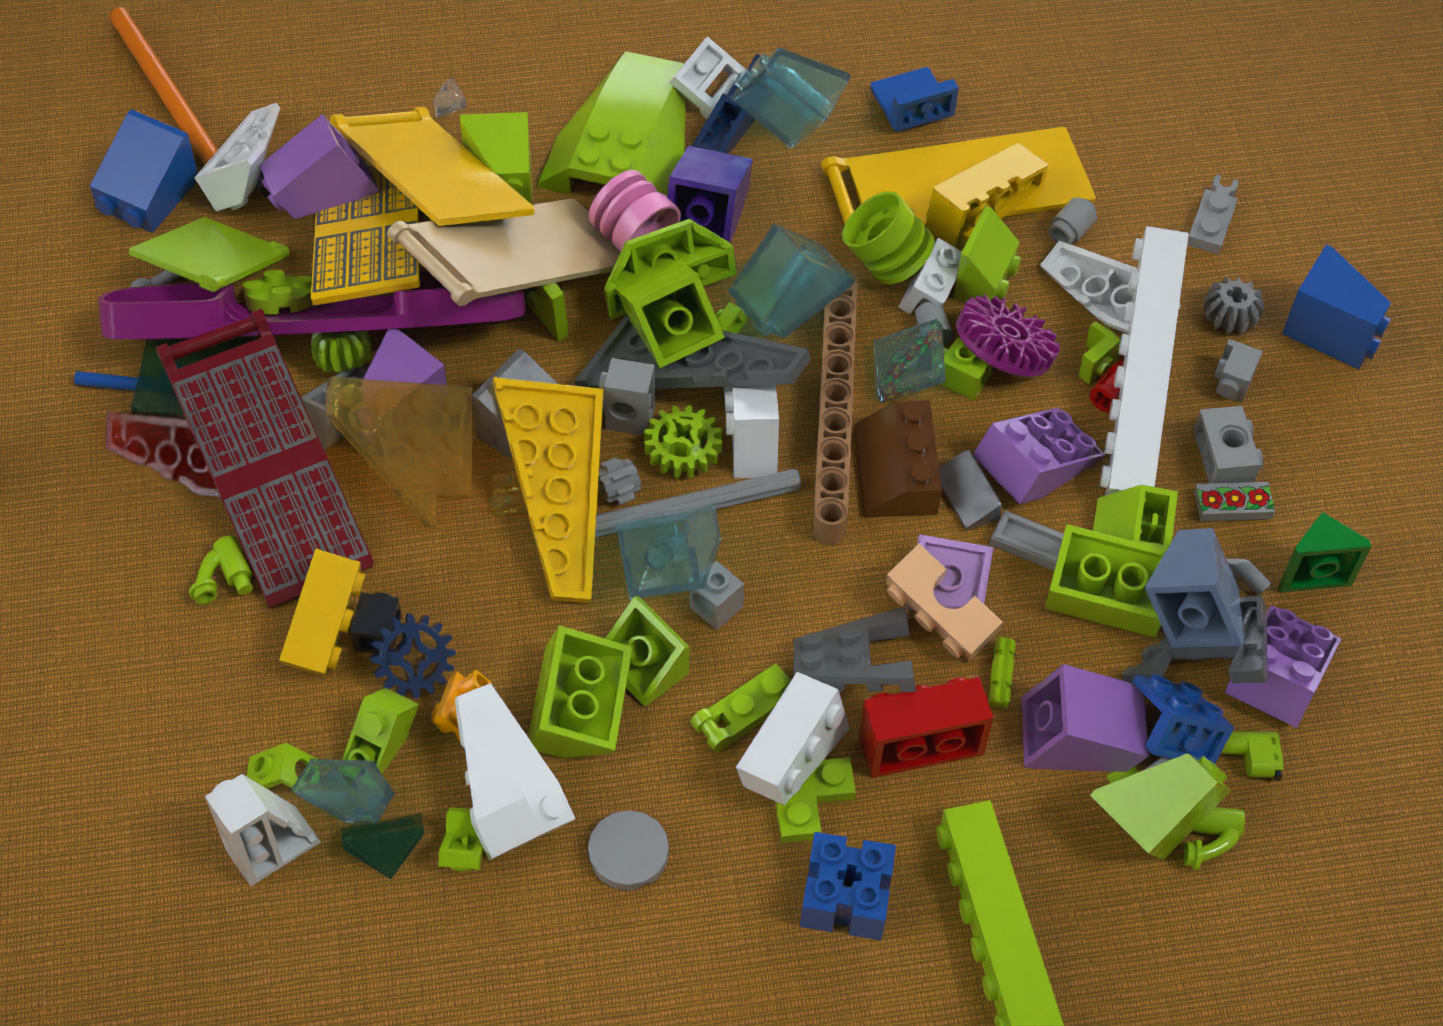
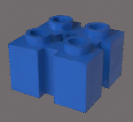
M815 832L800 927L832 932L834 923L849 925V935L881 941L886 920L896 845L863 840L862 849L847 847V837Z

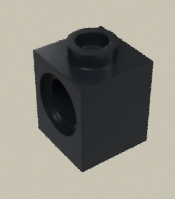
M361 592L350 629L354 651L378 654L379 649L371 645L372 640L382 641L384 636L380 633L379 628L382 626L388 630L392 629V617H396L400 622L402 621L403 617L399 598L381 592L374 594ZM397 636L393 639L388 649L395 647Z

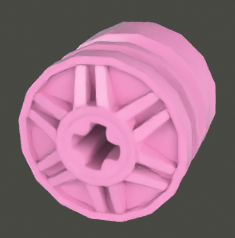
M636 170L622 172L611 179L599 191L589 210V222L607 240H612V244L620 253L626 241L679 223L681 217L678 207L663 193L657 192L655 186L647 181L642 173Z

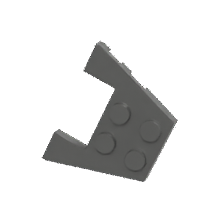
M1239 597L1244 633V643L1242 646L1172 648L1167 636H1165L1158 645H1149L1141 653L1143 661L1135 669L1129 666L1122 674L1123 680L1133 684L1132 680L1136 674L1145 677H1151L1152 674L1163 677L1170 661L1173 659L1198 661L1203 658L1224 657L1225 659H1233L1227 671L1233 684L1266 682L1268 679L1267 607L1263 597Z
M906 607L896 608L794 639V676L799 672L832 686L839 691L846 689L845 684H866L867 691L882 692L883 685H900L901 692H916L912 660L871 665L870 641L910 636Z

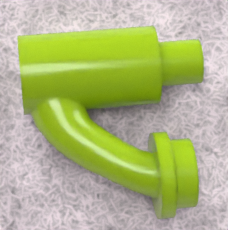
M228 535L221 537L213 544V549L204 557L199 568L196 583L188 591L190 598L195 600L197 604H208L216 599L218 586L211 578L216 567L219 565L228 585L236 587L238 594L245 595L252 591L253 587L250 580L253 577V573L236 536Z
M1215 807L1192 832L1220 835L1219 838L1205 846H1202V841L1195 839L1194 842L1187 841L1184 848V865L1191 866L1193 870H1199L1201 862L1208 861L1229 851L1243 835L1245 826L1244 810Z

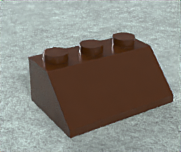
M930 400L892 402L856 423L855 436L864 517L937 515L942 487Z

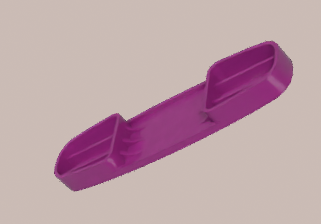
M429 271L420 272V286L418 288L393 292V295L367 296L321 305H311L302 311L293 313L290 312V306L278 308L279 314H265L272 334L278 335L503 321L522 316L525 313L526 307L524 289L476 298L467 305L459 307L451 299V293ZM200 283L130 287L106 292L98 298L101 333L103 337L110 339L193 338L250 317L253 311L246 307V302L238 303L235 300L234 283L215 292L199 287ZM255 330L241 336H256L259 333Z

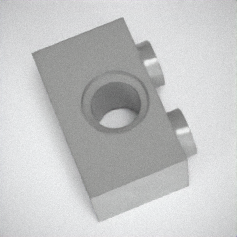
M611 358L608 372L602 371L599 382V389H603L602 415H605L606 430L644 436V430L649 429V420L653 417L655 409V365Z
M1243 406L1200 410L1193 432L1209 483L1254 482L1258 471L1262 470L1263 456L1261 450L1255 447L1253 424L1250 419H1246Z

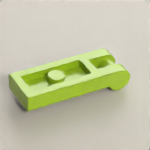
M775 663L710 708L698 711L692 717L690 724L698 733L703 732L708 738L707 744L714 752H720L766 721L792 680ZM722 720L727 727L719 728L716 723Z

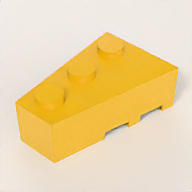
M315 549L279 659L280 664L326 677L328 668L336 670L342 648L336 645L340 633H347L354 614V611L349 610L353 595H360L366 574L361 573V562Z

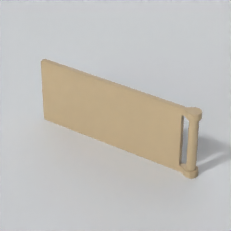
M575 199L534 204L535 214L531 216L438 226L433 221L414 224L397 221L391 225L387 232V236L395 244H401L451 293V299L459 307L467 305L476 298L610 272L613 270L620 255V252L612 244V240H607L600 231H597L589 222V212Z

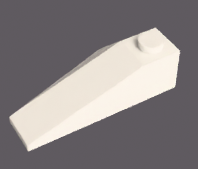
M1058 241L1041 263V269L1106 326L1128 334L1129 323H1123L1127 301H1133L1134 292L1128 291L1131 270H1137V268Z

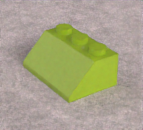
M1066 524L1044 609L1156 638L1161 623L1145 590V586L1167 550Z
M559 625L545 647L528 735L529 740L537 751L560 758L612 754L615 751L632 646Z

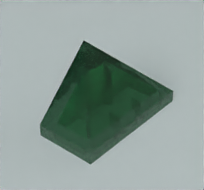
M422 813L341 828L343 850L389 879H392L425 834Z

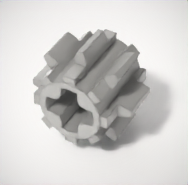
M615 457L601 463L602 469L599 470L598 490L604 501L608 503L614 501V503L618 502L621 505L635 499L634 493L641 490V480L632 461L628 459L622 461V459L618 460Z

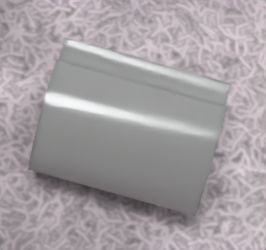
M928 301L917 307L915 310L916 319L923 338L927 339L928 334L935 335L933 328L941 326L943 330V344L938 347L949 343L953 338V331L943 305L937 306Z

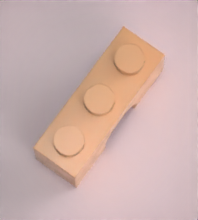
M919 543L887 574L886 584L889 586L887 592L901 606L907 603L917 613L914 617L928 632L934 629L944 639L942 644L950 654L956 658L962 656L969 662L1000 631L1003 621L976 596L966 605L957 609H949L939 604L934 596V589L945 579L947 569Z

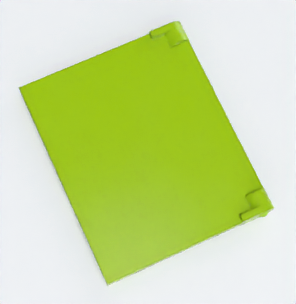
M203 217L129 248V255L200 283L199 287L215 292L271 264L288 258L290 250L287 246L276 241L270 243Z

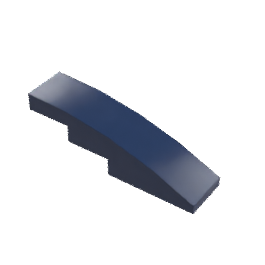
M756 53L745 74L739 73L727 95L722 93L692 147L729 154L770 99L786 72L785 65Z

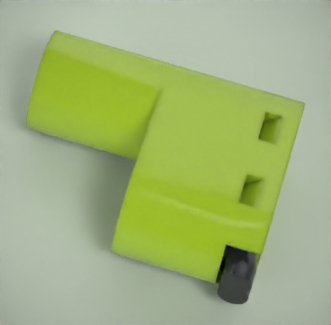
M1232 731L1220 755H1244L1246 772L1249 778L1274 777L1275 781L1282 780L1283 758L1278 732Z

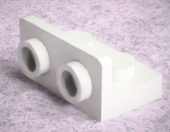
M937 238L932 254L926 263L914 274L898 308L911 314L918 303L923 304L928 300L937 306H942L957 278L962 251Z

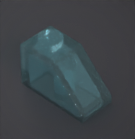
M310 759L292 787L293 792L297 796L345 823L377 824L395 794L375 763L365 760Z

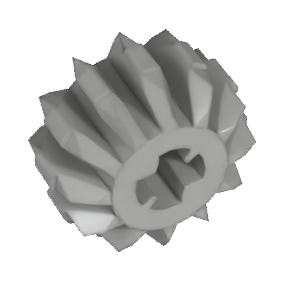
M1225 276L1220 283L1214 282L1209 289L1208 295L1205 296L1203 302V309L1206 311L1205 320L1214 322V330L1222 327L1226 329L1228 335L1233 330L1243 335L1247 328L1254 329L1258 324L1260 316H1262L1264 310L1262 291L1253 289V281L1245 284L1241 282L1240 276L1235 281H1231Z

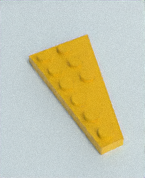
M493 377L492 385L551 600L589 604L592 597L603 389Z

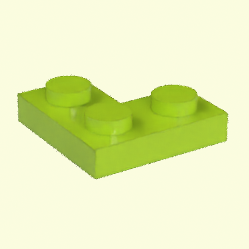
M850 757L824 759L802 784L799 791L785 805L775 801L781 843L811 841L814 839L815 832L822 833L817 803L855 800L856 791Z

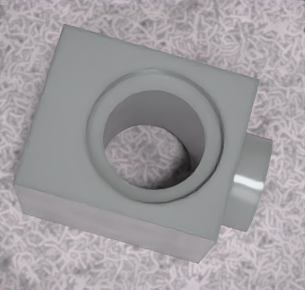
M716 561L690 583L689 607L715 630H718L743 608L744 583Z

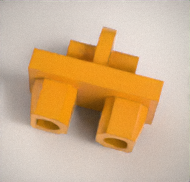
M474 670L467 677L456 671L448 680L441 702L437 703L433 708L431 718L434 725L442 733L455 732L458 741H460L455 698L490 684L491 681L478 670Z

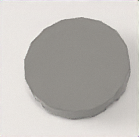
M627 810L612 813L597 824L590 835L588 855L594 873L599 880L612 888L630 891L639 889V886L645 885L648 882L651 884L659 878L667 865L669 844L666 832L657 820L645 813Z

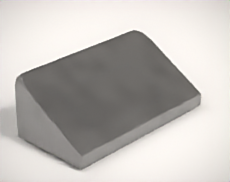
M969 450L960 453L939 468L942 491L966 531L999 519L1002 507L1001 502Z

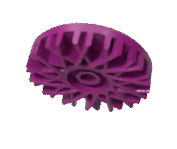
M984 294L983 297L977 296L975 299L971 297L966 302L956 321L957 331L963 343L978 358L1003 372L1021 377H1036L1049 371L1058 356L1060 347L1059 343L1054 342L1057 334L1052 333V329H1042L1045 320L1037 319V315H1034L1032 318H1023L1027 308H1019L1017 303H1014L1011 309L1008 310L1005 306L1006 298H1002L1000 301L995 296L990 302L987 295Z

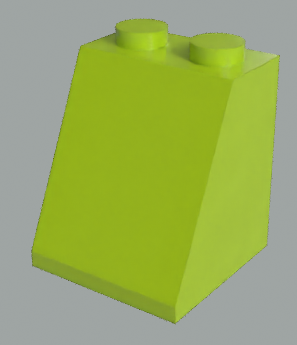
M528 112L460 114L463 146L532 204Z
M680 259L616 288L630 322L659 368L725 338L698 273Z
M1187 753L1097 788L1090 796L1148 854L1164 860L1231 790L1223 783L1228 776L1211 760L1209 761L1204 755L1197 760Z

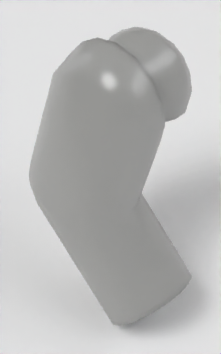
M1226 559L1234 579L1243 580L1257 596L1271 584L1249 560Z

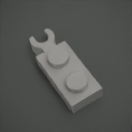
M1217 174L1213 179L1211 190L1205 189L1187 245L1219 255L1238 198L1234 197L1238 188V180L1234 179L1230 187H1224L1219 183L1221 175Z

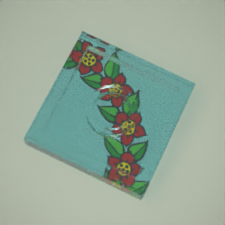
M937 318L874 340L876 397L881 403L946 382L942 324Z

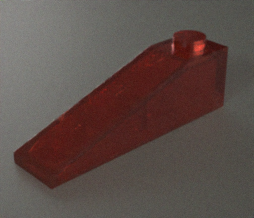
M106 412L107 449L138 465H146L162 473L161 476L170 481L176 480L188 486L190 491L198 495L220 497L185 416Z

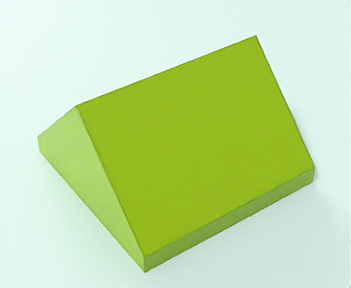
M634 596L605 639L633 647L626 688L643 706H646L689 674L690 647L639 596Z

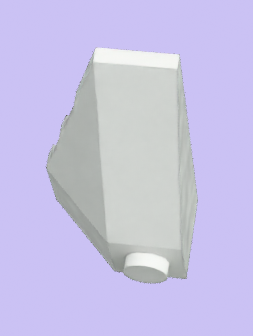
M277 103L251 111L194 177L216 212L229 207L231 210H236L248 202L249 199L247 197L257 185L261 172L260 164L264 162L280 111Z
M487 684L455 698L460 743L465 748L468 768L465 772L466 785H470L473 808L470 809L471 822L488 860L553 832L575 820V816L558 780L492 684Z

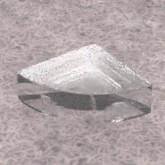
M454 78L447 80L441 85V89L433 100L436 117L467 107L466 98Z

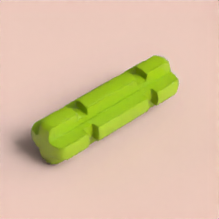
M998 637L995 640L988 698L989 706L992 708L1006 709L1009 706L1016 646L1012 638Z

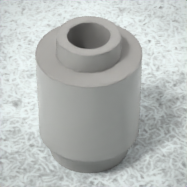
M1072 198L1052 219L1051 226L1049 227L1051 238L1056 243L1058 241L1068 244L1077 243L1097 221L1095 206L1087 199Z

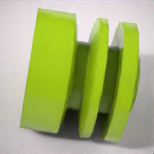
M882 192L864 201L853 211L842 231L843 242L857 258L863 261L864 266L881 284L887 285L902 282L914 275L926 263L932 254L935 244L934 235L918 217L914 216L913 210L896 192Z

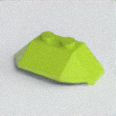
M691 219L626 241L604 287L609 318L613 320L627 315L616 288L678 259L698 273L703 286L736 275L733 245Z

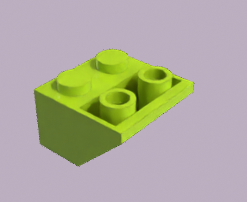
M1141 484L1100 497L1096 504L1092 531L1167 550L1172 542L1178 491Z

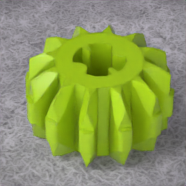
M367 330L312 334V358L315 360L316 367L323 369V371L330 372L334 370L337 373L343 370L350 371L355 367L361 368L364 363L371 360L372 343Z

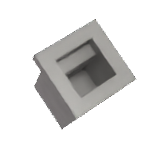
M1229 339L1214 374L1215 378L1220 379L1215 393L1224 398L1242 403L1263 351Z

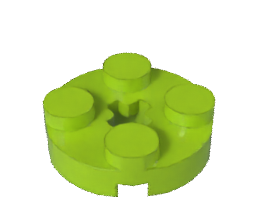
M268 270L263 273L264 278L246 281L242 285L244 303L246 302V307L251 311L262 309L264 314H279L278 308L290 306V312L293 313L313 305L311 300L312 277L285 276L282 270Z

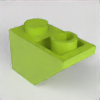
M387 688L364 697L339 768L372 785L377 783L406 741L419 704Z

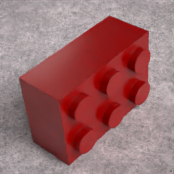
M958 677L948 681L946 684L931 687L927 685L915 686L916 692L879 693L870 699L864 700L858 738L870 778L984 755L994 718L980 677L971 679Z

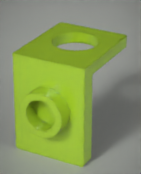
M283 743L250 756L246 777L266 789L283 783L309 797H313L317 794L321 760L288 743ZM297 761L303 762L308 769L309 778L306 783L300 781L296 776L295 764Z

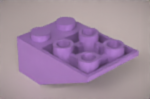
M1058 407L992 423L973 453V457L1019 504L1043 498L1102 460L1106 455L1096 445L1095 440L1083 433L1072 422L1071 416Z
M1271 605L1267 611V681L1263 683L1233 684L1230 680L1225 693L1297 728L1341 638L1333 635L1325 627L1314 626L1298 618L1289 610L1279 609Z

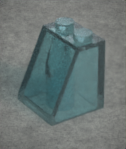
M778 47L769 56L763 53L756 60L751 71L746 68L738 76L734 83L738 87L731 99L788 147L792 148L827 120L851 76L842 70Z
M774 223L728 292L737 301L736 305L742 309L744 314L753 319L752 326L757 331L766 336L773 333L785 338L851 287L855 279L822 244Z
M715 504L643 515L616 524L629 600L633 599L634 596L643 598L705 587L721 543Z

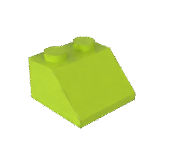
M984 207L960 255L953 299L965 303L971 297L975 299L977 296L983 297L984 294L987 295L990 302L995 296L999 300L1005 298L1010 285V281H1007L1009 275L1015 277L1021 264L1022 257L1017 256L1019 240L990 207Z

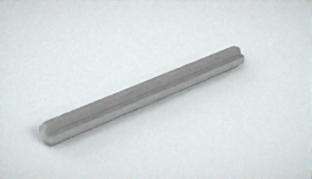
M791 469L597 514L595 537L796 491L801 488V479L798 471Z

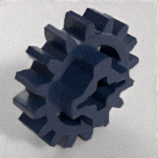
M412 613L406 614L404 623H401L396 617H392L393 628L388 630L381 626L379 631L384 636L382 641L372 640L371 645L379 649L378 654L369 656L371 662L380 664V667L373 672L376 678L386 676L387 678L382 686L390 689L397 685L396 693L402 696L406 693L407 689H410L412 696L415 699L419 698L421 688H425L427 692L433 694L434 687L432 683L437 681L445 685L447 681L441 675L444 670H454V666L446 662L447 657L456 655L454 649L446 648L445 644L452 640L451 635L438 634L443 626L438 621L429 627V616L425 614L420 617L419 622H415ZM419 630L428 633L434 639L437 646L424 645L421 642ZM402 633L401 642L395 648L388 649L393 639ZM412 643L414 648L422 653L421 657L415 658L413 668L411 663L403 658L404 654L410 653ZM437 662L430 674L423 678V671L428 665ZM389 665L401 666L405 669L406 680L396 677L391 672Z

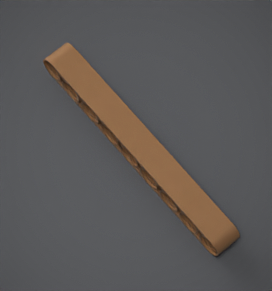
M836 267L827 274L824 297L812 530L816 540L826 545L837 544L844 538L848 516L858 280L854 271L845 267Z

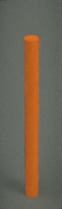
M122 7L114 9L109 16L111 22L181 131L188 133L192 148L205 166L218 149L128 11Z

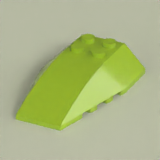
M625 51L558 134L539 179L538 188L570 195L576 179L606 185L620 173L636 170L642 173L647 181L655 186L657 192L663 193L667 197L670 175L684 154L686 96L669 82L685 63Z

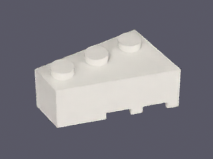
M776 385L723 387L725 393L726 435H732L734 478H757L777 473L779 413Z
M799 672L795 674L736 766L743 787L782 805H785L799 791L802 784L850 729L838 689Z
M243 774L233 780L221 782L210 794L205 796L224 847L250 887L321 843L296 806Z

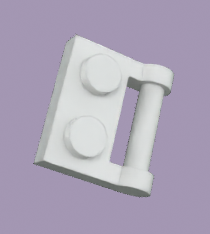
M707 36L669 83L699 107L702 116L708 119L722 93L727 95L739 73L744 75L746 69ZM723 70L727 73L728 78L711 98L705 93V90Z

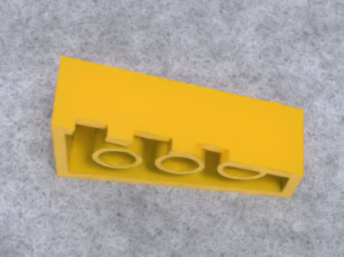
M1019 142L933 187L929 208L926 212L927 220L925 227L934 235V241L940 238L961 251L964 249L984 207L992 208L1000 219H1003L1043 188L1048 164Z

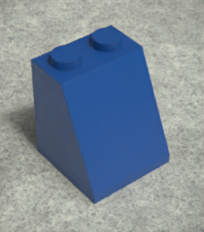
M131 109L123 120L90 184L96 208L105 215H113L126 221L134 228L140 227L153 233L197 182L194 177L198 172L188 133Z
M1326 244L1297 292L1282 334L1359 369L1366 357L1373 359L1380 346L1381 340L1377 339L1376 336L1382 338L1391 319L1385 315L1391 302L1333 247Z

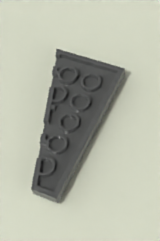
M626 315L577 377L575 384L581 387L599 388L602 371L608 372L611 358L655 365V389L794 384L811 358L806 348L722 330L725 338L659 368L630 322L628 315Z

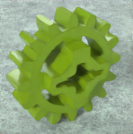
M673 405L672 413L668 414L664 410H660L659 420L653 418L649 420V429L644 430L645 455H650V464L652 466L661 464L662 474L667 473L671 469L674 470L675 478H679L681 472H687L690 478H694V470L699 469L705 474L708 470V463L716 465L718 454L722 453V429L716 427L715 417L705 419L704 409L693 413L691 405H687L685 411H679L677 405ZM663 434H665V435L663 436V442L660 443V442H659L660 438L662 437ZM707 440L705 447L702 449L703 441Z

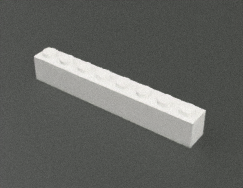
M1146 226L1142 239L1136 238L1132 259L1138 260L1137 270H1131L1128 283V291L1134 292L1133 301H1127L1123 323H1129L1128 334L1122 333L1119 346V355L1125 356L1123 367H1117L1114 387L1120 388L1119 399L1112 400L1109 420L1115 421L1114 433L1108 432L1104 452L1111 454L1109 466L1103 465L1100 478V487L1106 488L1105 496L1141 484L1155 487L1189 233Z

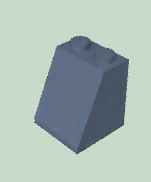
M1213 528L1178 530L1145 586V590L1171 647L1242 646L1244 643L1239 589Z

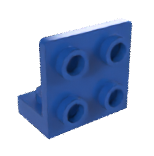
M928 67L871 82L870 90L894 131L898 132L955 115L959 87L954 79L938 83Z
M1136 674L1132 680L1133 684L1162 712L1145 747L1153 755L1171 759L1189 753L1199 760L1204 755L1215 764L1234 729V726L1222 716L1223 710L1217 705L1208 702L1202 696L1203 691L1192 683L1182 681L1181 684H1176L1156 674H1152L1151 677Z

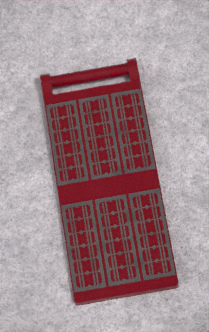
M255 310L251 312L250 317L168 347L167 344L156 347L162 366L166 371L268 607L274 608L300 597L315 549L361 562V572L374 566L373 558L274 339L263 310ZM255 330L258 331L261 337L177 369L174 360Z

